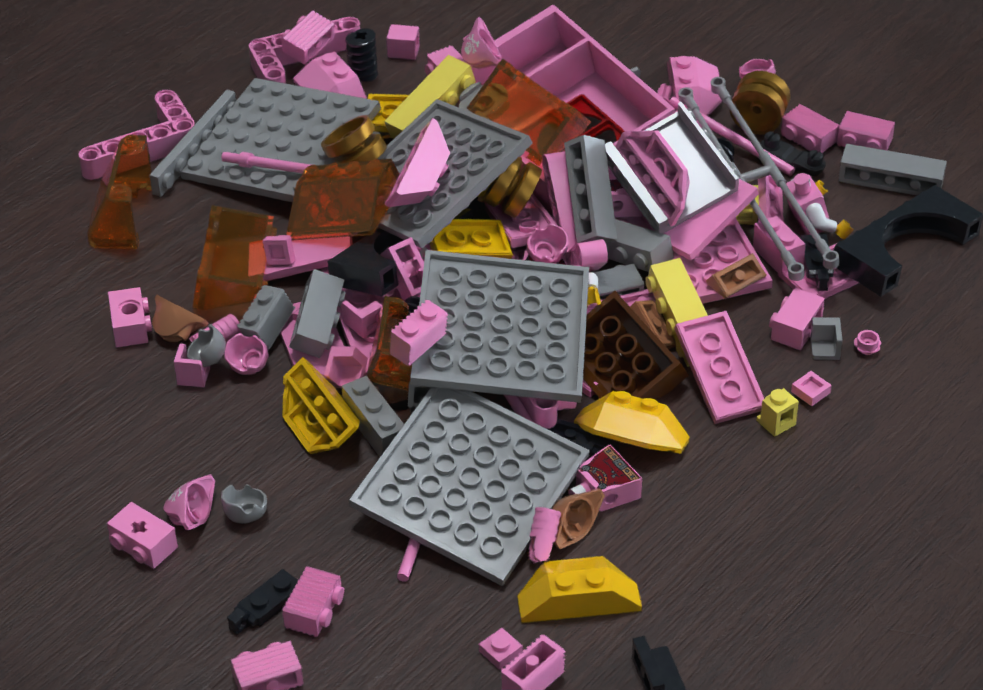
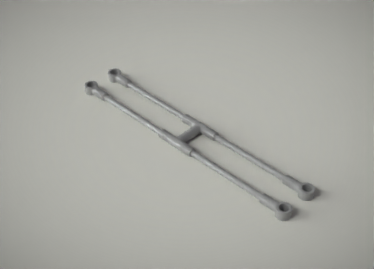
M722 77L713 78L710 82L711 91L718 94L723 103L727 104L759 154V159L764 165L742 174L736 165L730 161L699 112L700 108L694 100L693 90L688 87L680 89L678 92L679 102H682L693 111L701 127L708 131L714 146L722 149L729 166H734L737 169L740 179L748 183L770 175L775 184L782 189L815 240V245L823 257L824 267L827 269L837 268L839 266V254L829 248L825 240L821 239L786 185V180L768 152L763 150L732 102V97L726 89L725 79ZM753 199L750 205L780 251L781 258L788 268L789 278L793 281L802 280L805 275L804 265L796 262L791 252L786 250L761 208Z

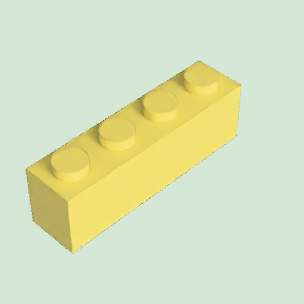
M448 55L384 121L390 137L396 138L436 99L455 106L461 93L467 87L476 83L471 66Z
M681 258L650 265L649 274L646 277V286L650 293L653 292L657 311L659 314H663L666 320L667 332L670 336L673 335L677 353L680 358L683 357L688 367L690 365L675 332V325L708 315Z

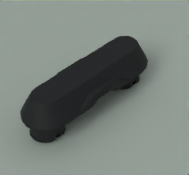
M766 133L764 135L765 139L760 143L764 150L795 167V169L811 176L819 175L826 166L821 152L818 153L817 150L810 152L797 150L792 145L781 141L777 133Z

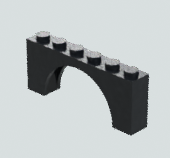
M934 185L926 191H922L911 200L905 201L903 205L889 211L878 220L872 221L863 229L857 230L845 240L839 241L833 249L839 254V266L837 269L882 297L898 286L903 266L888 253L884 246L886 242L904 234L930 233L950 238L964 245L979 235L983 213Z
M463 209L454 219H473L472 209ZM377 228L328 260L329 274L344 279L342 288L384 296L398 286L395 261L386 259L380 254L387 248L402 242L403 239L381 228Z

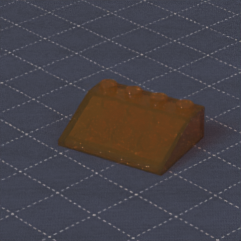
M392 159L307 166L296 183L286 235H290L291 240L373 235L389 209L385 202L399 176V172Z

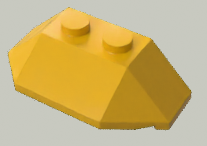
M304 357L283 376V385L285 387L282 417L307 452L314 454L337 449L359 428L360 420L335 387Z
M612 391L583 408L574 420L575 424H579L583 430L591 434L659 451L672 450L674 453L681 454L690 438L667 405L658 403L657 400L652 398L642 399L634 397L625 391Z
M604 556L543 562L517 596L521 623L642 611L637 583Z

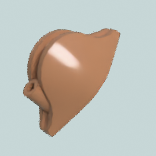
M156 295V310L152 325L155 332L165 341H186L192 332L209 324L202 317Z
M601 489L569 495L554 504L552 509L561 512L556 541L554 543L558 549L581 540L590 531L605 497Z

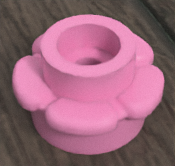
M872 330L861 331L854 340V346L862 354L871 355L880 350V337Z

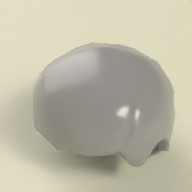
M212 324L208 325L210 330L200 329L198 331V338L187 349V358L201 360L203 367L216 364L222 358L226 349L225 338Z
M248 484L242 490H236L233 485H229L221 492L224 513L233 522H253L261 518L267 510V496L261 490L251 488Z

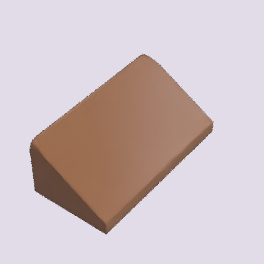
M752 253L713 274L706 282L726 299L767 275Z
M653 300L635 301L630 308L668 350L676 347L673 335L670 336L668 334L666 322L657 311L655 302Z

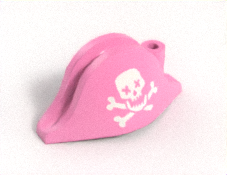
M478 17L471 32L463 38L462 57L476 69H484L490 66L501 68L504 64L500 52L484 21Z
M211 474L183 484L166 500L164 511L169 516L172 524L184 526L185 530H190L207 521L211 511L215 480Z

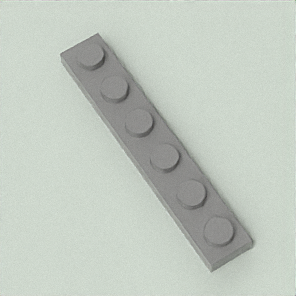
M226 90L150 174L153 195L162 197L173 186L190 157L195 155L202 142L206 141L215 126L221 122L224 115L235 104L236 95L234 91Z

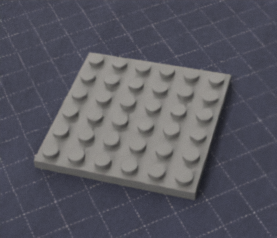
M254 78L235 104L224 115L221 122L215 126L206 141L202 142L195 155L190 157L180 175L182 179L309 206L329 179L328 177L252 166V168L240 167L239 164L223 162L221 158L222 153L240 154L241 152L253 153L257 157L335 168L333 166L335 158L327 157L321 147L322 141L336 128L353 118L368 115L372 121L381 110L380 103L376 100Z
M436 99L387 145L385 152L378 159L359 171L363 173L361 182L348 181L330 200L336 207L403 240L412 237L415 245L423 248L444 227L448 226L463 209L467 208L481 192L485 191L500 174L504 173L509 165L523 155L533 142L529 135ZM432 118L436 119L450 151L446 164L449 166L444 175L437 180L440 184L437 191L432 197L427 195L421 203L395 207L386 206L385 202L421 130Z
M426 250L419 306H421V303H425V300H430L447 312L448 319L446 321L448 323H446V334L412 363L410 385L581 403L589 267Z
M431 387L349 499V506L503 586L530 545L531 538L529 535L533 524L535 508H553L554 504L561 499L577 475L582 463L589 457V450L472 391Z

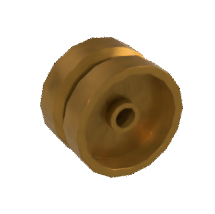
M756 70L747 73L740 80L732 102L752 133L764 135L768 132H773L779 127L790 101V89L785 81L776 74ZM730 110V116L732 117L733 121L742 129V127L740 126V124L738 123L735 116Z
M361 115L347 121L332 131L321 143V147L327 157L335 158L333 162L335 168L351 171H360L370 165L385 152L387 145L380 134H372L375 126L368 115Z
M518 157L507 167L504 173L500 174L490 184L482 198L484 202L495 207L505 197L502 211L514 219L530 199L542 173V168L531 162L527 163L519 172L522 165V157Z

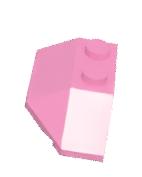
M335 51L311 60L293 78L297 86L367 99L358 76Z
M680 56L669 58L667 61L669 83L672 87V97L674 96L679 99L678 92L680 89L685 87L691 88L700 112L706 116L711 114L722 102L719 95L711 91L710 83L713 78L719 77L718 67L697 57Z
M432 118L421 130L385 202L386 206L395 207L421 203L427 195L432 197L440 185L437 180L444 175L449 166L446 164L450 151L436 119Z
M658 130L622 132L615 146L666 215L668 224L674 226L685 208L690 185L687 168Z

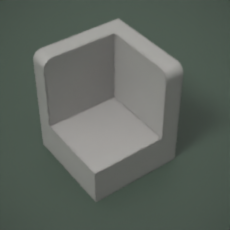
M812 317L810 341L812 358L814 360H840L842 348L840 318Z

